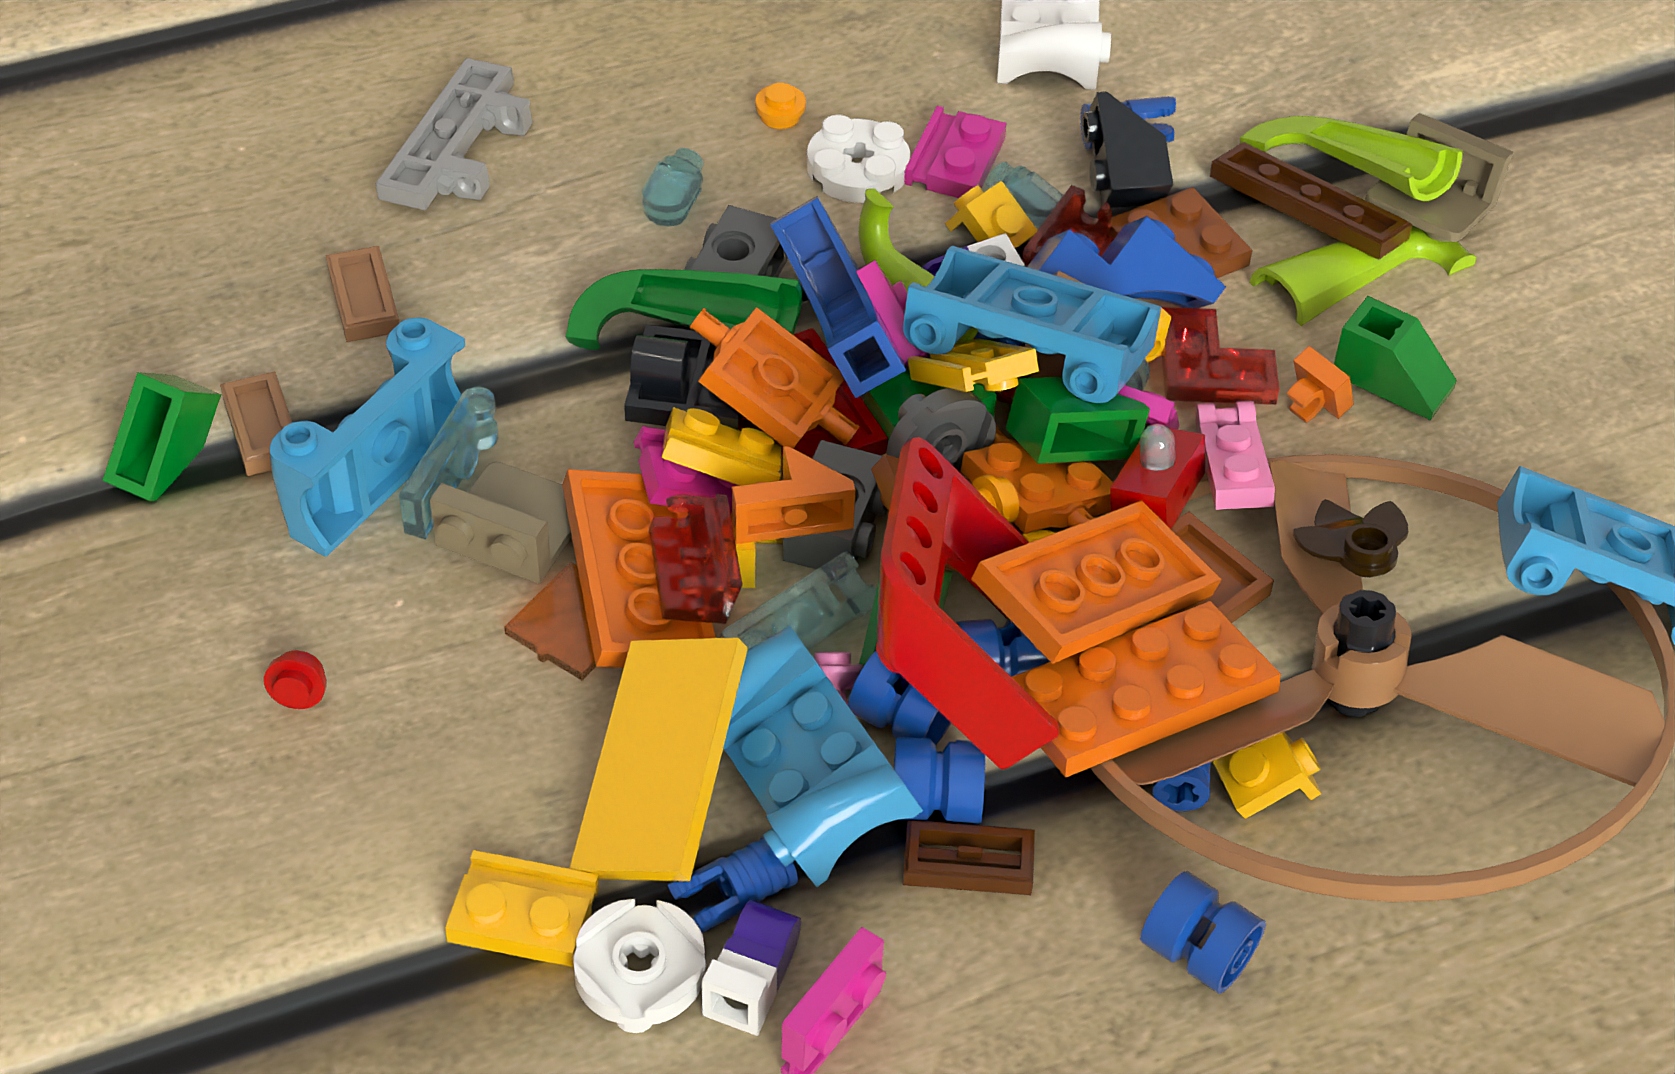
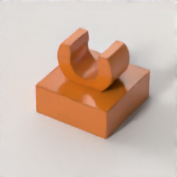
M1308 346L1293 360L1297 382L1287 392V397L1294 401L1289 408L1291 412L1305 423L1312 420L1322 407L1339 419L1354 405L1350 377L1312 347Z

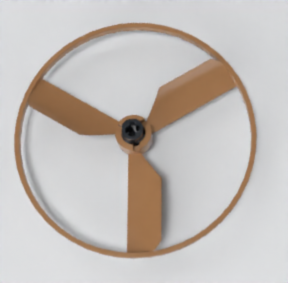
M1336 454L1292 455L1267 458L1275 486L1274 503L1281 558L1305 595L1321 614L1317 626L1312 670L1280 682L1278 693L1090 767L1094 774L1122 803L1149 825L1182 846L1220 865L1263 881L1305 892L1356 900L1414 902L1441 901L1478 896L1520 886L1560 871L1590 855L1608 842L1643 809L1662 779L1675 743V653L1667 631L1651 602L1640 598L1633 590L1608 582L1605 584L1618 596L1634 617L1650 645L1660 673L1664 696V718L1652 691L1504 635L1456 654L1407 666L1411 630L1407 621L1396 612L1395 605L1382 593L1363 590L1362 578L1345 569L1340 562L1320 559L1305 552L1296 542L1293 530L1300 527L1314 526L1317 510L1325 499L1351 512L1346 478L1401 483L1438 491L1476 503L1498 512L1497 502L1504 490L1483 481L1444 469L1393 459ZM1205 472L1188 501L1211 494L1207 472ZM1398 695H1401L1631 785L1634 788L1612 811L1584 831L1554 847L1525 858L1479 870L1449 874L1385 876L1356 874L1311 867L1263 854L1228 841L1190 822L1160 803L1139 785L1152 784L1177 776L1304 724L1317 714L1326 700L1339 713L1347 716L1363 717L1368 713L1377 711L1380 706L1389 703Z

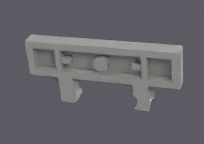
M466 58L375 183L378 199L422 210L428 208L438 192L441 195H449L453 192L459 198L481 200L490 187L486 163L466 159L464 157L465 153L482 129L490 131L495 126L502 134L524 136L533 124L529 99L515 97L508 93L514 85L512 68Z

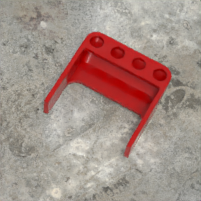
M915 437L906 442L901 448L883 541L876 650L882 663L891 672L900 673L998 768L1007 769L1055 739L1059 734V723L939 607L945 564H948L959 571L1008 619L971 578L980 561L1028 544L1029 542L929 442Z

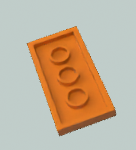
M567 469L562 487L596 667L624 668L631 641L716 638L687 509L649 503L642 474Z
M1143 501L980 561L971 578L1052 664L1207 599L1214 594L1222 580Z
M1209 601L1119 635L1052 664L1049 662L1012 676V678L1059 723L1058 736L1040 748L1061 773L1068 777L1278 693L1281 673Z

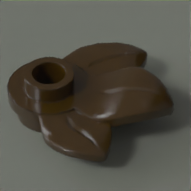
M1325 499L1317 510L1314 526L1296 528L1293 530V536L1298 545L1310 555L1320 559L1340 562L1345 569L1355 575L1370 578L1386 574L1396 566L1398 559L1397 546L1408 536V523L1402 511L1392 501L1377 505L1363 518Z

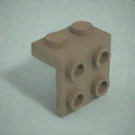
M1418 113L1411 119L1406 135L1463 150L1462 164L1458 177L1447 191L1430 201L1414 199L1380 179L1367 191L1365 201L1412 223V226L1424 230L1425 234L1434 240L1458 242L1496 206L1514 152Z
M501 462L488 464L468 492L441 483L430 498L436 546L538 584L545 578L572 538L562 484Z

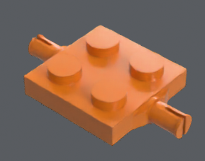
M757 307L745 322L735 325L732 329L711 315L705 308L690 325V329L695 330L717 347L714 351L713 362L698 382L782 446L794 448L805 432L816 428L817 425H820L845 446L860 427L833 407L836 390L844 381L840 370Z
M997 425L995 439L991 446L964 452L961 472L972 483L977 477L984 475H993L996 478L1004 477L1012 483L1019 499V515L1013 523L1023 533L1048 527L1070 528L1094 519L1096 515L1111 512L1110 487L1113 481L1091 461L1037 464L1017 440L1010 439Z

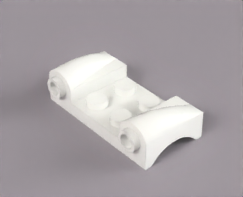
M1002 0L997 83L1007 84L1011 80L1031 72L1051 71L1069 76L1087 90H1096L1099 62H1109L1111 33L1102 32V22H1099V0Z

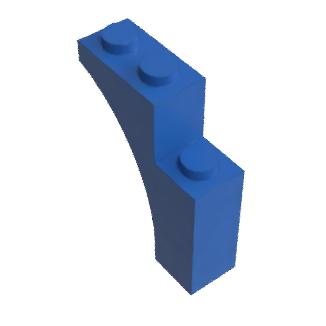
M819 197L812 198L770 222L814 309L826 339L827 349L855 398L906 370L904 361L856 272L859 270V267Z
M1148 216L1126 224L1101 257L1098 255L1099 249L1093 241L1080 233H1073L1069 229L1049 238L1027 266L1028 268L1052 275L1057 271H1061L1089 286L1134 299L1163 301L1190 311L1214 304L1226 288L1214 276V269L1207 261L1199 256L1190 255L1175 241V235L1168 226L1158 220L1150 219ZM980 332L974 337L975 339L979 338L1021 346L1022 343L1008 337H988Z

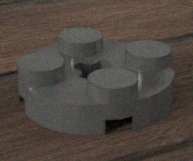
M945 388L933 392L927 397L923 394H915L906 399L899 409L898 416L900 421L890 436L886 454L899 458L903 445L912 438L919 437L929 442L960 473L964 452L989 447L993 444L996 434V423L994 417L987 411L985 404L973 391L964 392Z

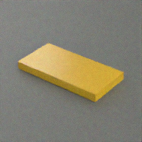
M738 637L631 641L569 869L598 874L599 879L691 880L748 647Z

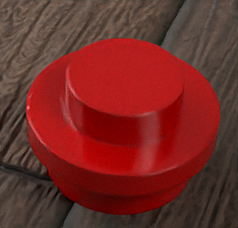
M292 650L285 652L268 665L264 674V686L267 693L277 703L292 709H307L315 706L323 698L327 687L322 663L315 656L305 651Z

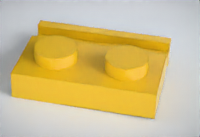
M979 338L956 344L952 350L944 354L930 353L931 359L919 356L908 357L911 380L964 392L974 390L973 384L977 383L983 384L985 391L1010 389L1019 384L1018 377L1039 372L1036 349Z
M673 407L665 428L662 458L743 486L758 482L780 480L781 473L779 471L781 468L782 445L774 443L775 441L771 436L760 430L743 428L742 431L720 424L717 417L704 410L690 408L686 412Z
M473 850L470 857L471 865L468 873L464 874L445 926L447 942L574 967L573 956L576 950V939L580 928L590 918L594 897L598 895V874Z

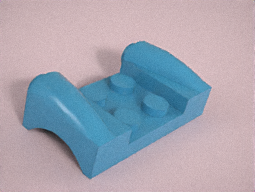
M951 246L947 249L937 274L927 287L914 282L908 286L903 331L909 343L917 349L931 354H944L952 350L955 343L971 327L977 328L981 334L988 337H1008L1028 343L1032 348L1041 353L1064 354L1066 357L1062 378L1067 390L1086 402L1103 403L1108 402L1118 394L1154 347L1162 306Z
M418 317L403 320L388 334L386 340L395 376L384 381L365 404L354 414L346 416L334 432L315 422L298 421L286 425L276 434L269 447L272 476L291 538L327 557L473 418V410L457 388L451 370L453 355L465 347L464 337L426 318Z
M1519 466L1497 502L1502 558L1509 581L1525 593L1550 595L1557 593L1563 588L1576 568L1584 576L1595 582L1615 583L1633 590L1640 598L1648 600L1652 604L1666 603L1672 624L1671 638L1675 645V526Z
M791 626L786 627L779 633L747 650L723 748L767 813L766 818L772 828L764 833L763 837L785 867L796 860L815 886L818 887L828 879L830 871L839 856L858 837L881 824L899 819L914 818L923 810Z

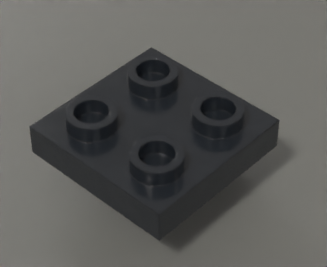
M646 325L643 336L638 335L636 337L631 357L630 386L624 404L625 421L666 426L673 407L686 412L690 408H695L711 413L719 419L720 424L739 430L743 415L698 382L713 362L714 351L717 347L696 331Z

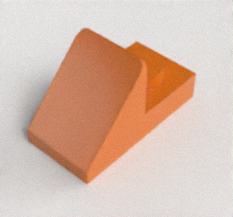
M783 447L782 481L758 482L751 485L732 487V527L736 544L854 529L855 486L853 480L791 447Z

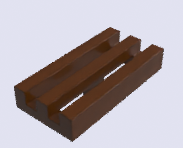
M908 820L903 885L1031 895L1034 872L1035 829ZM919 844L955 846L957 850L919 847ZM983 849L1019 851L1021 855L983 852Z

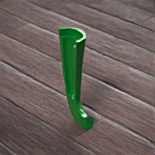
M636 269L617 272L594 282L580 295L571 311L565 337L569 343L577 347L598 350L600 349V331L613 316L631 312L690 327L703 308L732 329L735 325L745 322L756 307L791 334H794L801 311V286L799 280L743 273L675 269Z

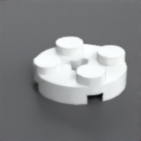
M844 115L829 116L823 121L822 129L814 134L808 144V176L812 182L815 177L816 180L822 183V192L832 198L846 202L864 203L866 189L875 188L880 193L894 186V192H896L904 185L905 168L910 160L909 146L903 139L904 131L900 125L890 121L880 123L867 119H850ZM852 158H863L861 163L852 162Z
M635 899L611 903L598 910L583 924L576 939L573 962L575 985L580 997L593 1012L606 1020L616 1022L619 1028L626 1032H644L653 1024H659L674 1018L692 1004L702 989V979L706 973L703 935L694 920L686 912L671 903L657 900V907L649 905L635 906ZM634 953L636 956L643 958L652 954L655 958L651 961L650 969L632 971L627 969L628 960L626 956Z

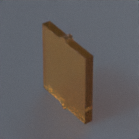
M570 562L504 626V630L507 636L537 653V659L540 662L549 660L583 681L595 669L596 664L578 567Z

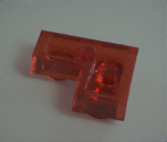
M1162 307L1171 316L1165 346L1162 351L1166 399L1169 401L1209 403L1254 401V404L1276 405L1280 389L1275 350L1220 348L1216 309Z

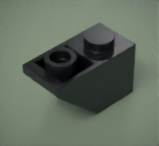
M1107 91L1097 92L1089 111L1083 113L1082 131L1085 142L1092 143L1095 160L1090 162V183L1094 192H1100L1102 209L1143 206L1167 197L1173 186L1166 136Z

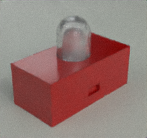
M1163 424L1148 426L1142 432L1140 442L1110 487L1111 512L1143 501L1172 529L1205 474V434L1172 429Z

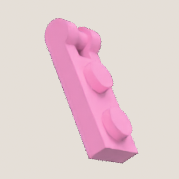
M1254 401L1236 402L1235 408L1215 409L1214 403L1196 404L1197 433L1205 434V468L1215 509L1274 507L1275 486L1256 422Z

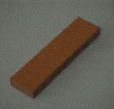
M1245 142L1212 161L1210 177L1378 260L1410 238L1412 223Z

